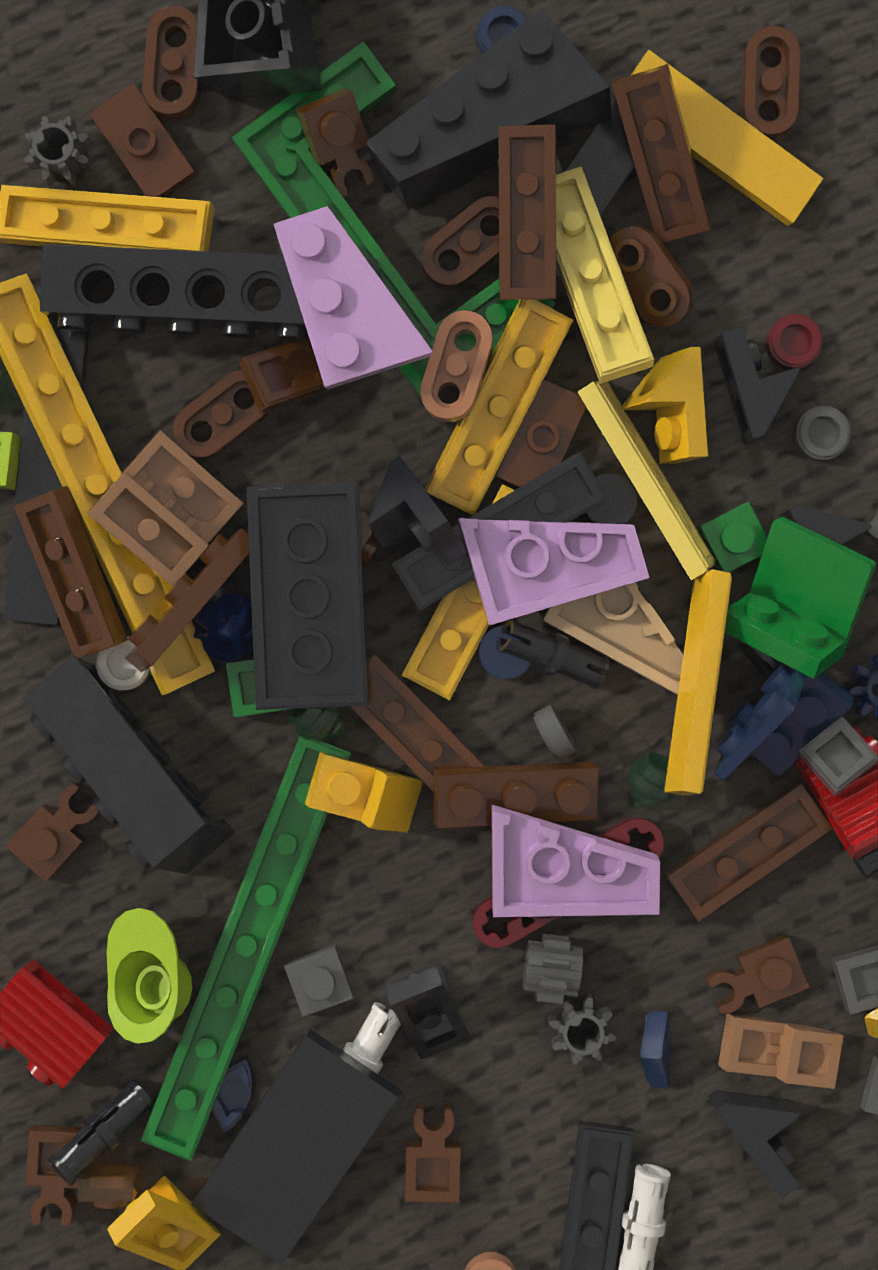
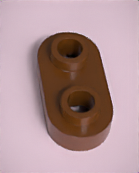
M168 6L158 10L151 17L146 34L143 94L152 111L160 118L170 121L184 119L196 109L200 99L201 82L193 77L197 18L191 11L180 6ZM174 33H183L186 35V41L180 47H171L168 45L169 37ZM170 86H178L182 88V94L179 99L168 101L164 99L165 90Z
M767 26L755 32L750 38L742 58L741 118L771 140L778 139L789 131L799 111L800 46L796 37L789 30L779 26ZM766 52L774 54L778 59V65L776 67L765 66L761 61V54ZM762 106L772 107L776 111L777 118L774 121L762 119L759 114V108Z
M486 196L476 200L427 241L422 253V266L426 277L432 284L442 289L459 288L499 257V233L496 236L490 237L484 235L480 229L481 224L486 220H494L499 223V197ZM445 254H453L459 259L460 263L455 270L446 271L439 265L440 258Z
M641 226L628 227L616 232L609 241L632 302L641 316L648 323L658 327L671 326L684 320L693 308L694 290L690 281L659 237L650 229ZM628 245L635 246L639 252V259L635 265L628 264L624 259V250ZM660 289L667 291L671 297V303L667 309L659 308L655 302V295Z
M237 370L226 375L178 413L173 424V436L176 444L190 457L201 460L211 459L261 423L268 416L270 410L260 413L256 402L249 409L237 407L236 398L238 394L242 391H250L242 370ZM201 423H207L212 427V435L205 442L196 441L193 435L195 427Z

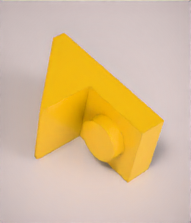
M689 347L661 357L621 407V410H656L657 423L654 436L659 447L660 464L682 463L708 457L700 347Z
M320 751L305 805L309 808L361 821L371 829L408 832L423 781Z
M163 1176L150 1190H146L139 1198L132 1201L127 1206L125 1212L107 1228L115 1246L175 1270H186L221 1235L220 1231L200 1210L191 1205L192 1202L166 1176Z

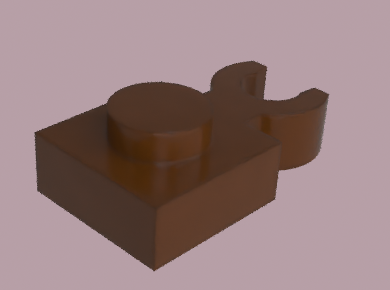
M343 88L296 109L315 162L323 165L331 161L327 176L342 197L348 195L344 184V177L352 169H356L357 176L362 183L367 186L373 183L371 167L360 159L356 153L357 149L367 145L368 137L352 91Z
M78 782L63 790L59 797V810L56 813L46 804L42 805L5 846L45 882L49 881L86 840L74 830L76 826L88 823L100 814L94 803L87 812H79L74 808L73 798L82 788Z
M787 935L780 936L736 954L741 970L733 973L729 970L718 969L705 977L709 987L717 986L720 983H728L732 987L730 997L715 1004L720 1014H729L738 1010L743 1004L745 997L752 995L756 1005L762 1008L810 988L790 938Z
M417 1103L415 1106L413 1125L417 1134L422 1137V1141H406L405 1202L460 1203L461 1143L445 1142V1138L450 1135L455 1123L452 1104H445L444 1119L437 1125H431L425 1121L423 1103Z
M33 1125L29 1130L26 1186H41V1194L37 1197L31 1208L33 1225L41 1224L45 1218V1206L47 1204H56L60 1207L62 1211L61 1226L68 1227L74 1218L77 1203L69 1188L80 1189L85 1182V1172L76 1180L73 1186H69L54 1171L47 1159L67 1144L82 1127Z

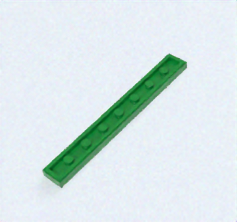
M303 733L300 734L141 1139L144 1143L192 1161L225 1075L235 1054L329 814L328 812L309 808L305 805L320 751L349 760L352 752Z

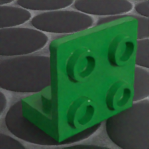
M779 517L772 523L750 593L728 607L725 633L815 679L843 657L874 574L876 563L874 560L785 517Z

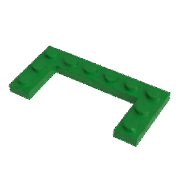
M363 41L320 73L322 91L290 94L235 134L232 139L288 218L328 206L365 259L378 260L381 268V281L432 350L439 326L443 320L435 324L321 166L315 162L296 109L346 88L353 92L360 116L363 117L396 93V85ZM497 279L454 312L472 311L481 315L488 322L493 337L492 354L519 300L501 301L500 280ZM537 300L552 309L555 308L556 304L553 300ZM463 334L458 337L455 345L461 351H469L475 346L476 339L470 334ZM430 357L398 367L420 398L421 384Z

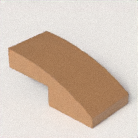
M729 1013L726 1014L718 1066L726 1072L777 1077L786 1084L835 1089L844 1035L839 1032L807 1025Z

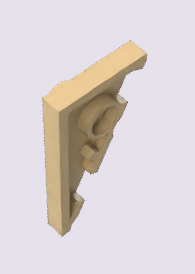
M636 582L548 608L542 619L543 622L678 695L683 654L650 603H647L638 590Z

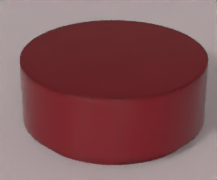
M789 314L780 318L770 328L766 337V350L770 359L777 366L786 370L802 369L808 366L818 357L823 344L819 326L811 318L802 314Z

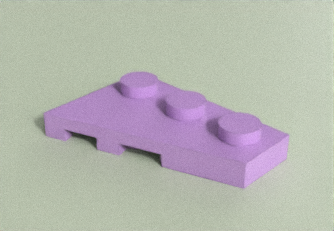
M328 206L274 223L321 377L327 390L434 356L431 348Z
M458 518L489 625L650 578L635 526L631 524Z
M492 805L493 917L659 915L660 860L657 854Z

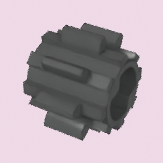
M44 116L42 117V122H40L42 127L36 132L31 131V133H26L24 136L33 146V148L28 149L30 154L24 159L25 163L31 170L42 169L41 179L47 186L51 187L55 181L59 182L60 178H63L74 187L77 180L75 175L80 170L93 169V165L84 154H87V149H90L94 144L87 133H76L77 125L71 117L67 116L63 121L59 119L57 124L51 123ZM59 143H68L62 147L63 157L57 160H49L56 155L54 146Z
M543 934L542 942L528 941L523 972V991L535 992L537 1002L563 1005L564 996L578 997L582 977L583 949L578 946H570L571 941L569 937Z
M586 993L583 999L581 998V1003L572 1004L571 1000L564 996L563 1007L565 1010L561 1015H550L547 1019L549 1025L558 1030L557 1035L551 1041L554 1051L561 1050L562 1048L565 1051L569 1048L574 1065H577L582 1060L583 1055L592 1054L593 1058L601 1061L602 1056L599 1048L603 1043L608 1044V1042L616 1041L614 1032L609 1028H605L606 1022L613 1016L609 1007H602L601 1009L598 1007L594 1010L593 998L590 993ZM582 1018L591 1019L596 1023L594 1031H584L581 1039L572 1038L567 1034L569 1027L579 1026Z

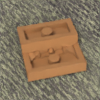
M159 430L87 514L170 585L174 586L209 546L208 543L241 507L243 502Z

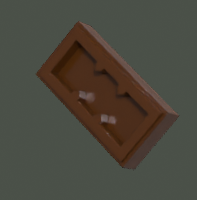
M134 83L89 112L91 118L145 196L166 198L197 177L195 171Z
M310 338L308 341H289L245 356L239 362V366L260 413L327 390L321 377Z
M543 379L507 450L496 479L520 488L560 464L586 409V405L580 395Z

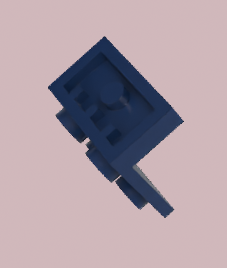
M784 665L779 666L762 686L761 691L765 694L754 705H751L748 701L744 702L728 720L726 727L730 731L723 737L716 748V751L721 756L714 774L723 781L752 754L780 777L797 760L798 752L801 748L837 721L852 707L854 697L823 672L815 679H812L793 668L788 670Z

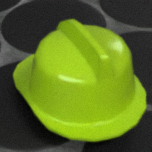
M144 908L125 911L115 920L108 934V1014L114 1029L124 1039L141 1044L153 1042L166 1033L173 1020L184 1012L190 1003L192 995V976L187 965L178 957L175 937L164 919L154 911Z

